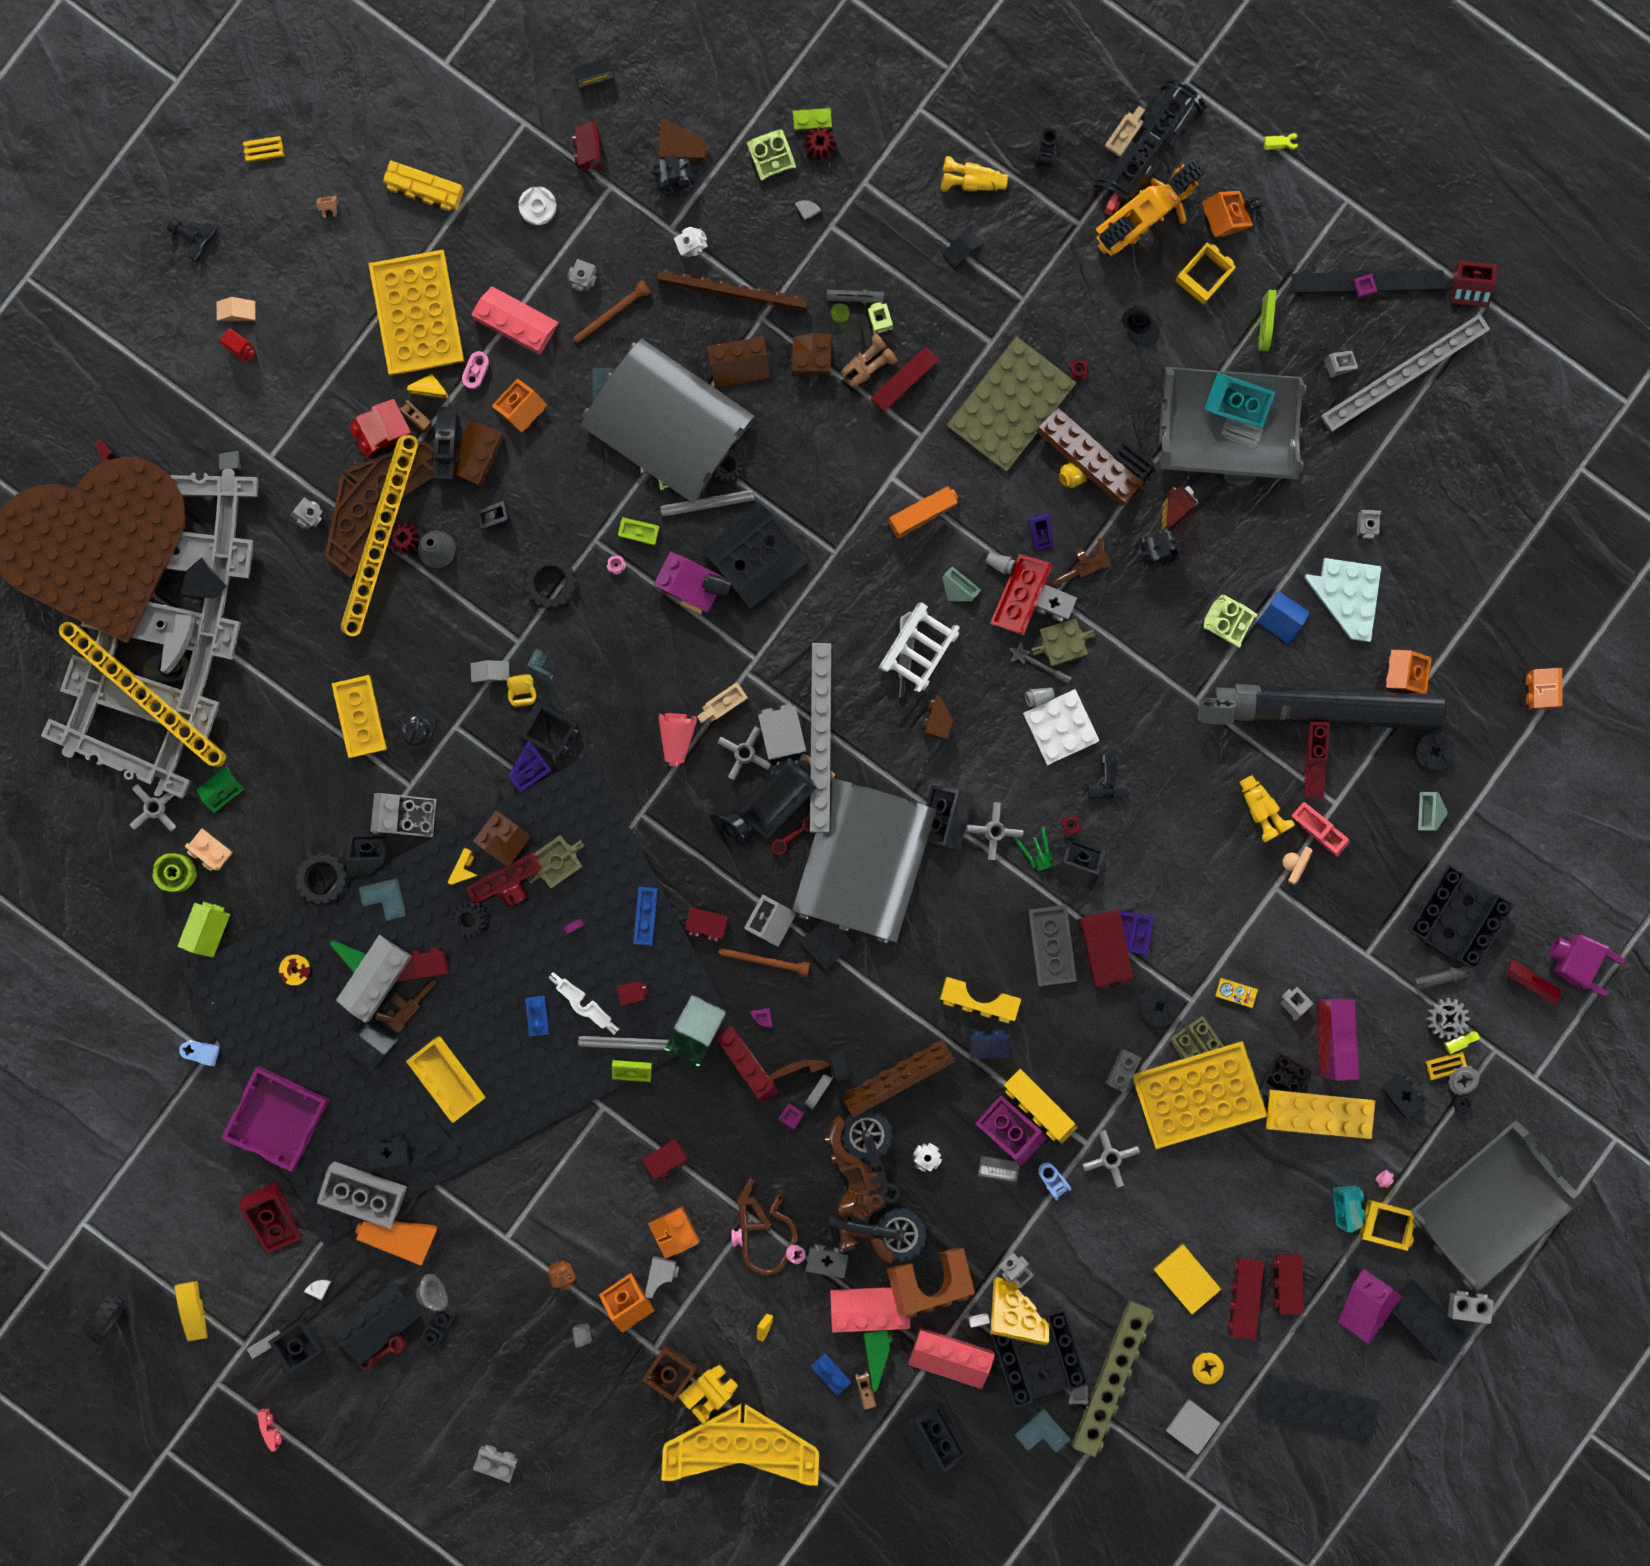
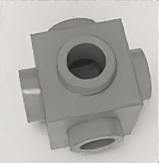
M577 259L575 266L570 268L567 276L572 288L581 292L583 290L589 291L590 286L593 287L596 281V267Z
M304 497L290 516L296 520L295 523L299 527L309 529L311 526L316 527L322 519L320 515L323 511L316 502L309 501Z
M1014 1253L1007 1257L1000 1265L1004 1271L1003 1277L1009 1283L1013 1281L1019 1288L1034 1276L1027 1268L1029 1263L1022 1256L1018 1258Z

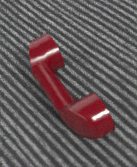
M810 816L804 817L801 825L784 838L775 839L771 844L772 851L778 855L783 854L787 849L788 843L804 831H810Z
M401 1336L392 1338L388 1346L379 1350L359 1366L362 1369H368L376 1365L378 1359L392 1352L399 1353L404 1351L406 1348L404 1339Z

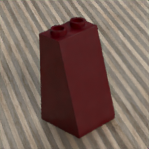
M1120 910L1079 918L1078 922L1093 985L1103 989L1111 987L1110 983L1118 982V985L1129 983V979L1133 978Z

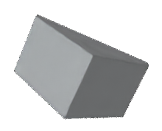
M1353 351L1331 353L1324 360L1330 378L1358 369Z
M486 660L471 663L472 683L507 681L510 677L509 661Z

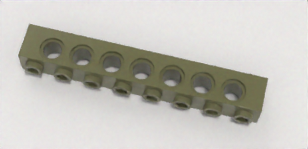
M1128 1300L1090 1396L1089 1404H1087L1072 1442L1074 1449L1096 1457L1097 1452H1101L1104 1444L1102 1442L1104 1434L1107 1435L1110 1430V1418L1115 1416L1118 1405H1116L1117 1400L1122 1398L1125 1387H1123L1125 1380H1129L1132 1369L1130 1367L1132 1362H1136L1139 1356V1344H1143L1147 1334L1145 1329L1147 1325L1150 1326L1154 1314H1152L1151 1308ZM1134 1319L1140 1320V1326L1136 1329L1130 1326ZM1128 1337L1132 1338V1345L1125 1347L1123 1345L1124 1340ZM1119 1356L1126 1357V1361L1122 1365L1116 1364V1359ZM1112 1374L1119 1376L1116 1383L1109 1382V1377ZM1106 1392L1112 1394L1109 1401L1102 1400V1395ZM1097 1411H1104L1102 1419H1095ZM1090 1429L1097 1430V1435L1093 1438L1087 1436Z

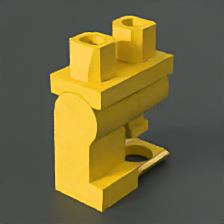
M720 1364L712 1370L709 1369L678 1396L689 1410L704 1396L707 1398L708 1401L705 1404L697 1405L692 1410L703 1424L709 1419L710 1412L714 1408L718 1410L725 1404L738 1387L732 1378L725 1384L720 1381L719 1378L726 1373Z

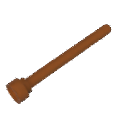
M641 280L636 284L635 291L574 336V342L579 343L638 297L649 295L651 291L644 281Z
M724 948L718 951L720 956L796 971V974H800L801 977H808L810 962L802 961V963L798 962L796 964Z

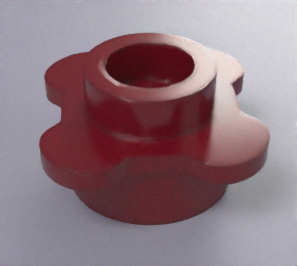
M1072 360L1069 363L1071 367L1070 378L1081 377L1086 379L1088 377L1087 361Z
M1074 815L1072 818L1064 817L1061 819L1065 836L1081 832L1082 829L1079 827L1078 816Z

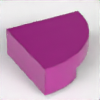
M770 1008L751 1011L753 1019L759 1025L767 1028L773 1027Z

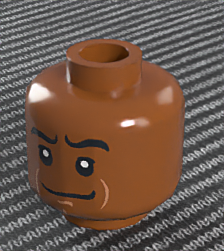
M564 1260L551 1264L547 1272L552 1287L555 1289L560 1288L561 1291L571 1288V1283L576 1279L571 1264Z

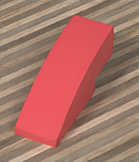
M1305 802L1291 816L1336 857L1350 843L1349 839L1334 828L1333 824Z

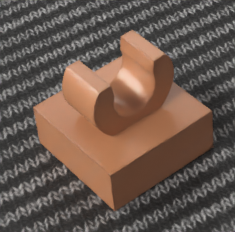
M337 196L318 198L316 203L318 211L322 210L323 218L327 217V210H331L333 216H336Z

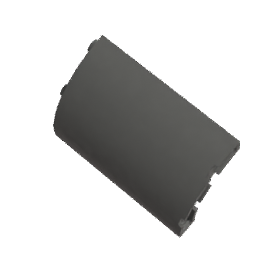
M641 339L637 344L635 342L632 343L628 349L629 353L615 371L608 373L604 379L606 383L591 407L586 408L581 416L583 421L580 426L694 503L712 478V473L717 465H720L729 453V448L747 430L754 415L644 339Z
M1165 367L1162 390L1164 391L1163 399L1165 403H1161L1159 445L1162 446V452L1159 453L1160 469L1298 479L1299 472H1303L1304 465L1300 459L1299 439L1302 437V427H1300L1302 396L1306 394V384L1303 383L1302 377ZM1218 372L1276 392L1263 428L1223 417L1204 409Z
M832 778L830 784V832L815 834L792 911L798 912L799 917L810 920V917H815L838 924V929L849 932L851 928L877 936V941L887 944L889 940L897 942L936 809L864 786L860 787L850 782Z
M1517 1120L1410 1211L1414 1216L1412 1221L1418 1228H1422L1435 1244L1433 1249L1440 1256L1443 1254L1464 1278L1463 1283L1470 1290L1474 1288L1477 1293L1583 1202L1580 1194L1562 1176L1559 1178L1556 1176L1555 1171L1552 1169V1164L1544 1154H1539L1535 1149L1537 1145L1530 1133Z

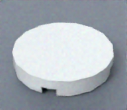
M544 187L529 188L523 192L519 199L520 214L525 221L532 225L546 224L552 220L556 213L555 197Z

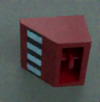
M1459 261L1453 269L1450 304L1488 308L1495 287L1497 265Z

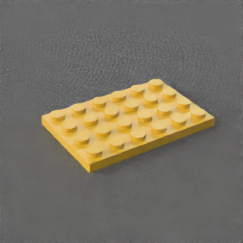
M444 250L369 263L389 375L465 362Z
M1243 1041L1135 1073L1132 1077L1156 1149L1267 1117V1112Z

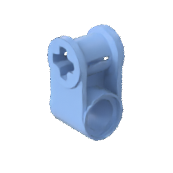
M188 1041L180 1046L179 1052L185 1059L215 1066L220 1047L208 1043ZM191 1046V1049H193L194 1052L189 1054V1051L186 1050V1047Z
M1043 1163L1039 1166L1038 1174L1056 1201L1067 1190H1072L1052 1164ZM1046 1168H1052L1053 1170L1052 1175L1049 1177L1043 1176V1171Z

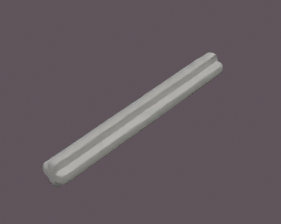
M752 490L697 499L694 503L685 501L663 505L660 507L662 516L681 514L753 501L754 494Z
M580 1036L578 1039L580 1047L674 1050L673 1040Z

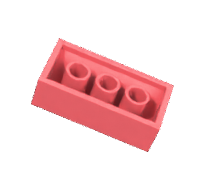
M491 287L480 298L471 314L475 321L540 356L559 323L494 287Z
M892 1287L830 1290L832 1332L910 1329V1318H906L905 1315H898Z
M919 1327L908 1365L982 1389L990 1372L995 1354L991 1350Z

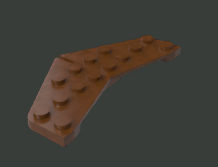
M424 441L418 442L402 498L434 477V448ZM394 451L344 470L357 481L356 484H353L341 474L325 554L329 561L351 579L357 574ZM404 457L398 459V465L402 468L406 464ZM398 475L392 478V483L395 486L400 483ZM392 493L386 497L388 504H392L395 500ZM383 512V513L381 514V520H382V518H383L385 512Z

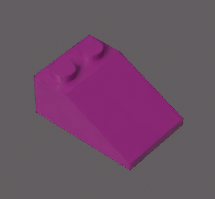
M670 551L653 586L665 594L709 612L717 595L706 593L705 588H702L704 576L708 577L709 573L717 576L720 575Z
M1002 1096L975 1123L1020 1166L1047 1139L1037 1126Z
M1363 1269L1352 1285L1338 1323L1369 1344L1402 1296Z

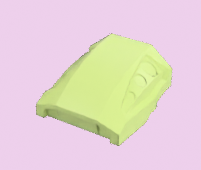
M782 129L747 142L760 180L796 167Z
M1221 595L1213 602L1206 615L1204 629L1213 632L1240 648L1242 639L1254 617L1256 618L1258 614L1226 595Z

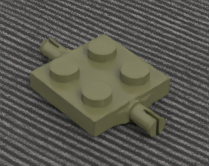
M1075 618L1040 629L1042 646L1031 648L1033 656L1045 653L1052 667L1087 656L1085 640L1096 637L1094 629L1083 633Z
M560 835L534 854L542 870L527 877L530 880L529 882L532 884L541 877L552 889L583 866L577 859L576 852L585 847L584 844H581L583 842L580 840L570 846Z

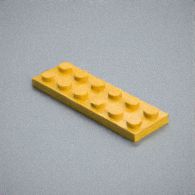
M1270 1090L1266 1129L1372 1139L1375 1100Z

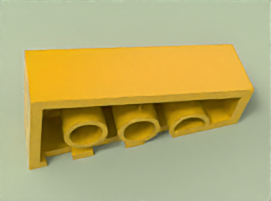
M1021 1069L1004 1084L1007 1088L1006 1094L1012 1100L1016 1097L1021 1102L1018 1106L1026 1114L1030 1111L1035 1116L1032 1120L1039 1127L1043 1125L1048 1130L1046 1134L1053 1141L1057 1139L1062 1144L1078 1128Z

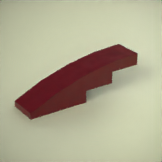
M925 347L870 400L884 413L905 395L925 373L935 366L939 359Z

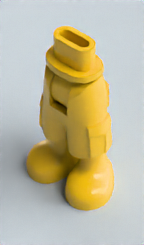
M945 157L941 191L947 192L953 185H961V188L967 191L1006 190L1008 175L1000 174V171L996 172L993 169L970 162L961 165L956 163L952 157ZM952 172L963 173L964 177L952 175V174H950V173H952Z
M1253 775L1239 782L1243 788L1242 793L1254 821L1260 823L1263 828L1262 840L1264 843L1295 826L1292 820L1285 821L1278 815L1279 806L1270 797L1261 784L1259 785L1260 782H1256ZM1267 817L1272 819L1276 829L1270 825Z

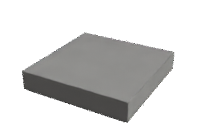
M1188 1399L1166 1431L1198 1455L1221 1423Z

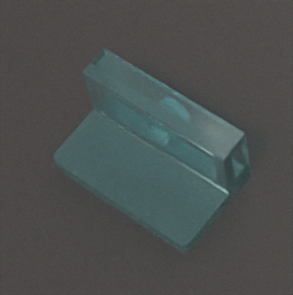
M536 648L527 666L552 680L553 675L541 668L547 655Z

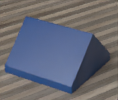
M1278 591L1257 623L1288 644L1303 626L1310 612Z

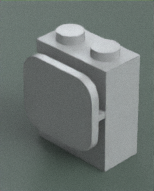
M791 704L780 706V710L773 711L772 708L761 711L762 714H759L758 717L769 761L806 752L796 706L792 707Z

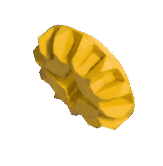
M1211 1352L1202 1353L1195 1358L1192 1364L1193 1374L1201 1383L1213 1384L1223 1375L1224 1367L1221 1359ZM1205 1361L1209 1365H1213V1368L1210 1369L1211 1376L1207 1371H1202V1368L1205 1367Z

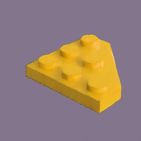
M996 1277L993 1280L991 1334L1046 1346L1049 1342L1048 1322L1039 1316L1035 1311L1036 1307L1028 1297L1023 1296L1018 1289L1019 1287L1013 1281L1009 1283L1006 1279Z

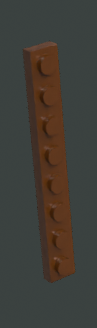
M670 270L658 271L657 282L659 284L801 312L807 311L808 301L804 300L805 298L801 296H793L792 298L787 297L786 294L781 292L772 294L767 293V290L761 288L751 290L745 285H738L736 287L731 286L729 282L725 281L716 283L711 282V279L705 277L696 279L689 274H682L680 276L675 275Z

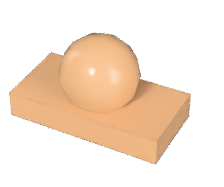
M1305 847L1301 857L1296 853H1288L1283 857L1282 863L1284 868L1288 871H1293L1288 880L1290 884L1294 886L1297 884L1313 853L1312 849Z

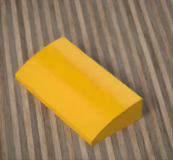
M440 1036L406 1061L452 1123L486 1098Z

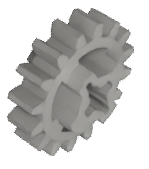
M1445 998V1002L1442 999H1438L1439 1004L1432 1003L1431 1005L1434 1009L1427 1011L1431 1014V1017H1426V1020L1431 1021L1427 1026L1434 1028L1433 1034L1439 1033L1438 1038H1443L1445 1035V1038L1450 1040L1452 1035L1453 1038L1457 1039V1033L1464 1034L1462 1028L1469 1027L1465 1024V1021L1470 1020L1469 1017H1465V1014L1469 1011L1462 1010L1464 1004L1460 1003L1457 1005V999H1453L1452 1002L1450 998ZM1444 1006H1452L1453 1008H1451L1449 1011H1447V1010L1444 1009L1443 1007H1444ZM1446 1015H1450V1022H1445L1447 1020ZM1447 1027L1453 1029L1449 1032L1443 1031V1029H1446Z

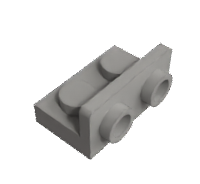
M490 1445L481 1446L473 1470L510 1483L518 1459L514 1458L515 1455L509 1452L500 1453L496 1451L495 1447Z

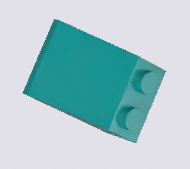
M1218 372L1204 409L1223 417L1263 428L1276 392Z
M1358 1186L1333 1187L1336 1226L1346 1232H1353L1363 1227V1221L1366 1220L1365 1211L1361 1207V1202L1364 1201L1363 1191Z

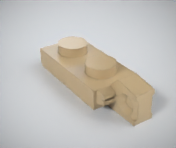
M1138 106L1134 114L1130 112L1128 115L1126 114L1104 148L1120 157L1143 124V121L1140 119L1144 115L1145 109Z
M736 682L705 703L706 705L702 707L704 712L699 714L697 719L701 724L709 718L711 721L717 720L748 699V697Z

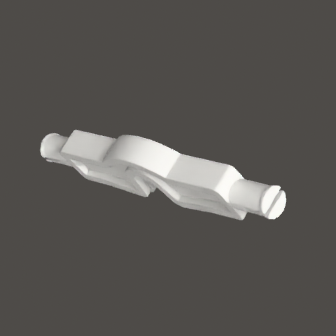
M554 972L551 974L552 976H549L548 979L557 985L556 989L570 1000L572 1008L578 1014L589 1017L601 1028L606 1027L613 1035L619 1030L611 1022V1017L595 1001H591L586 1007L580 1005L583 997H585L583 991L572 985L567 979L564 978L562 980Z

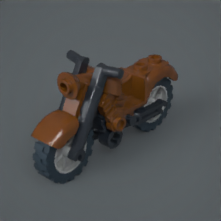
M868 1109L854 1118L850 1114L845 1121L837 1115L830 1126L829 1133L824 1138L827 1147L832 1148L833 1154L830 1156L833 1165L838 1166L839 1171L846 1176L849 1182L848 1192L842 1196L836 1207L839 1219L834 1218L832 1215L827 1216L830 1226L838 1228L840 1231L841 1240L838 1250L844 1249V1252L854 1249L855 1244L859 1243L857 1239H854V1236L869 1238L875 1253L887 1263L891 1264L892 1260L905 1261L914 1258V1256L921 1252L926 1239L925 1225L917 1214L908 1209L895 1208L882 1214L876 1223L869 1224L870 1217L885 1207L886 1202H895L900 1196L898 1187L887 1182L884 1168L879 1159L890 1148L893 1138L892 1127L888 1119L880 1112ZM864 1120L872 1121L868 1130H866ZM861 1122L863 1128L861 1131L856 1128V1124ZM876 1124L880 1132L871 1133L870 1131ZM881 1135L880 1141L877 1144L873 1136ZM861 1140L863 1142V1149L860 1148ZM887 1188L895 1191L892 1193V1198L885 1196V1193L888 1191ZM897 1220L906 1221L902 1228L899 1227ZM894 1221L896 1228L888 1227ZM909 1223L913 1227L914 1231L912 1232L905 1231ZM906 1235H914L912 1243L905 1238ZM895 1239L898 1240L897 1249L889 1245ZM902 1241H905L909 1245L906 1248L900 1249V1244Z

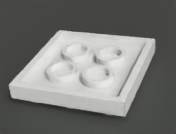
M1075 689L1023 713L1046 765L1099 742Z

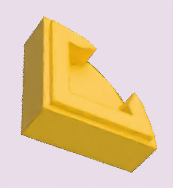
M766 1314L757 1326V1340L762 1342L765 1340L772 1324V1315Z

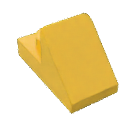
M467 848L463 849L450 876L449 884L455 885L479 876L466 870V867H470L474 860V856H472L473 851Z

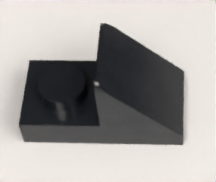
M506 501L477 511L480 529H488L499 524H510Z

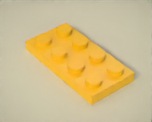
M370 675L332 683L348 758L387 750Z

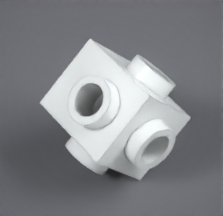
M688 227L682 231V234L674 238L681 256H697L703 252L704 248L708 247L706 236L701 229Z
M923 1143L922 1146L918 1145L913 1153V1156H915L913 1160L917 1163L915 1166L924 1172L926 1170L931 1171L933 1168L937 1169L942 1161L939 1158L941 1156L938 1152L939 1148L931 1143L928 1145ZM925 1155L931 1156V1160L929 1162H926L924 1160Z

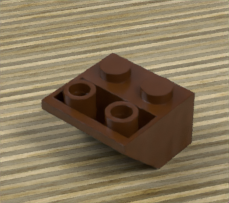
M936 695L935 699L930 700L927 712L931 713L929 718L925 717L921 730L925 731V736L946 742L953 719L941 697Z

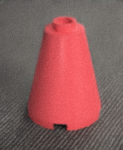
M665 713V717L659 714L658 719L664 759L666 762H669V766H680V763H684L697 723V717L692 716L691 719H687L686 714Z

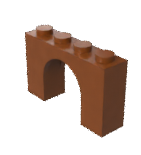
M953 1248L939 1253L944 1281L941 1289L930 1297L924 1295L919 1290L912 1264L904 1263L887 1269L898 1315H905L906 1318L917 1316L919 1311L930 1312L935 1310V1306H949L952 1304L951 1301H965L969 1299L970 1295L975 1294L964 1248Z

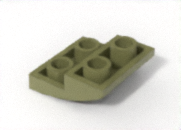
M1203 1016L1169 1039L1182 1059L1224 1047Z

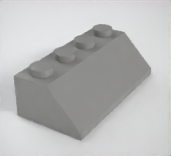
M379 935L336 1001L362 1021L369 1022L412 956Z
M334 1161L328 1167L317 1203L391 1229L401 1207L407 1186Z

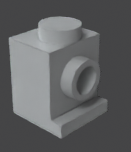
M1361 510L1358 512L1357 535L1363 536V539H1374V536L1379 535L1381 511ZM1371 521L1373 523V527H1369L1367 525V522Z
M1298 987L1293 991L1290 989L1281 996L1284 1000L1280 1003L1293 1016L1292 1019L1294 1021L1314 1004Z

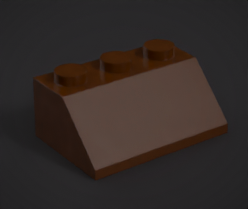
M764 336L707 346L715 388L771 378Z
M469 421L455 452L454 477L481 488L504 440L503 433L484 424Z

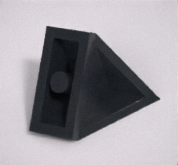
M201 557L187 569L180 594L213 599L227 585Z

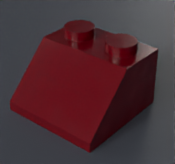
M592 120L576 127V134L572 135L573 146H577V153H574L575 165H579L580 171L603 169L599 128L597 121Z

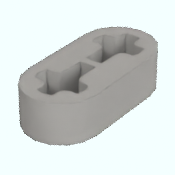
M825 1073L806 1100V1106L811 1109L815 1107L830 1084L831 1077Z

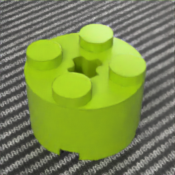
M169 853L162 855L154 864L153 880L159 888L165 891H185L192 886L197 877L193 861L182 854ZM173 869L177 870L176 876H172V874L174 873Z

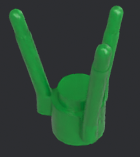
M1044 827L1041 828L1045 852L1042 853L1037 839L1033 838L1038 855L1034 856L1035 860L1017 837H1012L1028 858L1032 867H1036L1038 872L1052 866L1050 862L1052 858Z

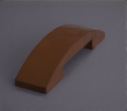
M802 1060L779 1068L771 1073L769 1078L775 1085L773 1079L806 1066L810 1067L812 1073L830 1065L828 1061Z

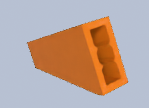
M947 486L889 517L888 524L896 538L900 539L957 506V499L959 498L954 489L950 490Z
M364 1220L363 1223L359 1222L355 1233L358 1234L356 1240L422 1266L436 1233L437 1226L394 1221L390 1229Z

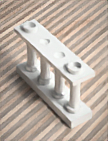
M922 602L917 604L878 667L884 672H888L889 669L891 671L895 670L917 684L914 688L915 692L926 689L929 684L928 678L951 641L954 642L957 639L960 628L957 625H953L949 629L929 616L928 612H926L928 606ZM919 621L926 622L946 635L941 645L917 631L916 625ZM909 637H914L936 651L931 662L907 647L906 642ZM899 653H904L926 668L921 678L897 663L895 659Z

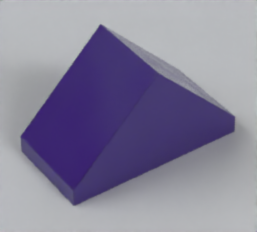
M1049 514L1030 518L1028 526L1035 550L1054 546Z

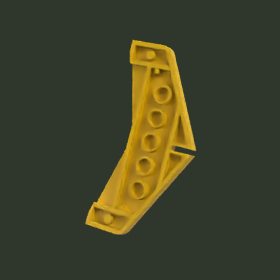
M741 1404L706 1421L704 1424L702 1423L666 1442L663 1447L662 1481H673L736 1463H744L806 1485L818 1486L819 1452L817 1448L746 1404L744 1422H740Z

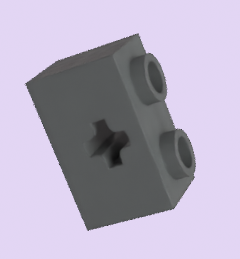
M1121 1049L1105 1084L1125 1093L1141 1057Z
M814 1244V1247L810 1246L806 1272L844 1278L848 1253L844 1252V1249L838 1250L837 1247L829 1250L826 1249L825 1245ZM826 1256H830V1260H833V1262H829L826 1265L822 1258L826 1259Z

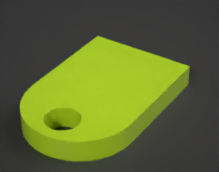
M1268 290L1262 298L1259 331L1260 351H1268L1270 348L1277 290Z

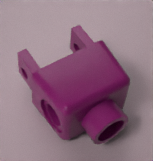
M1572 935L1568 941L1558 937L1551 946L1548 955L1550 958L1558 961L1554 967L1556 975L1579 989H1588L1603 997H1606L1609 991L1595 985L1592 981L1604 957L1616 964H1623L1625 958L1609 951V946L1584 935Z

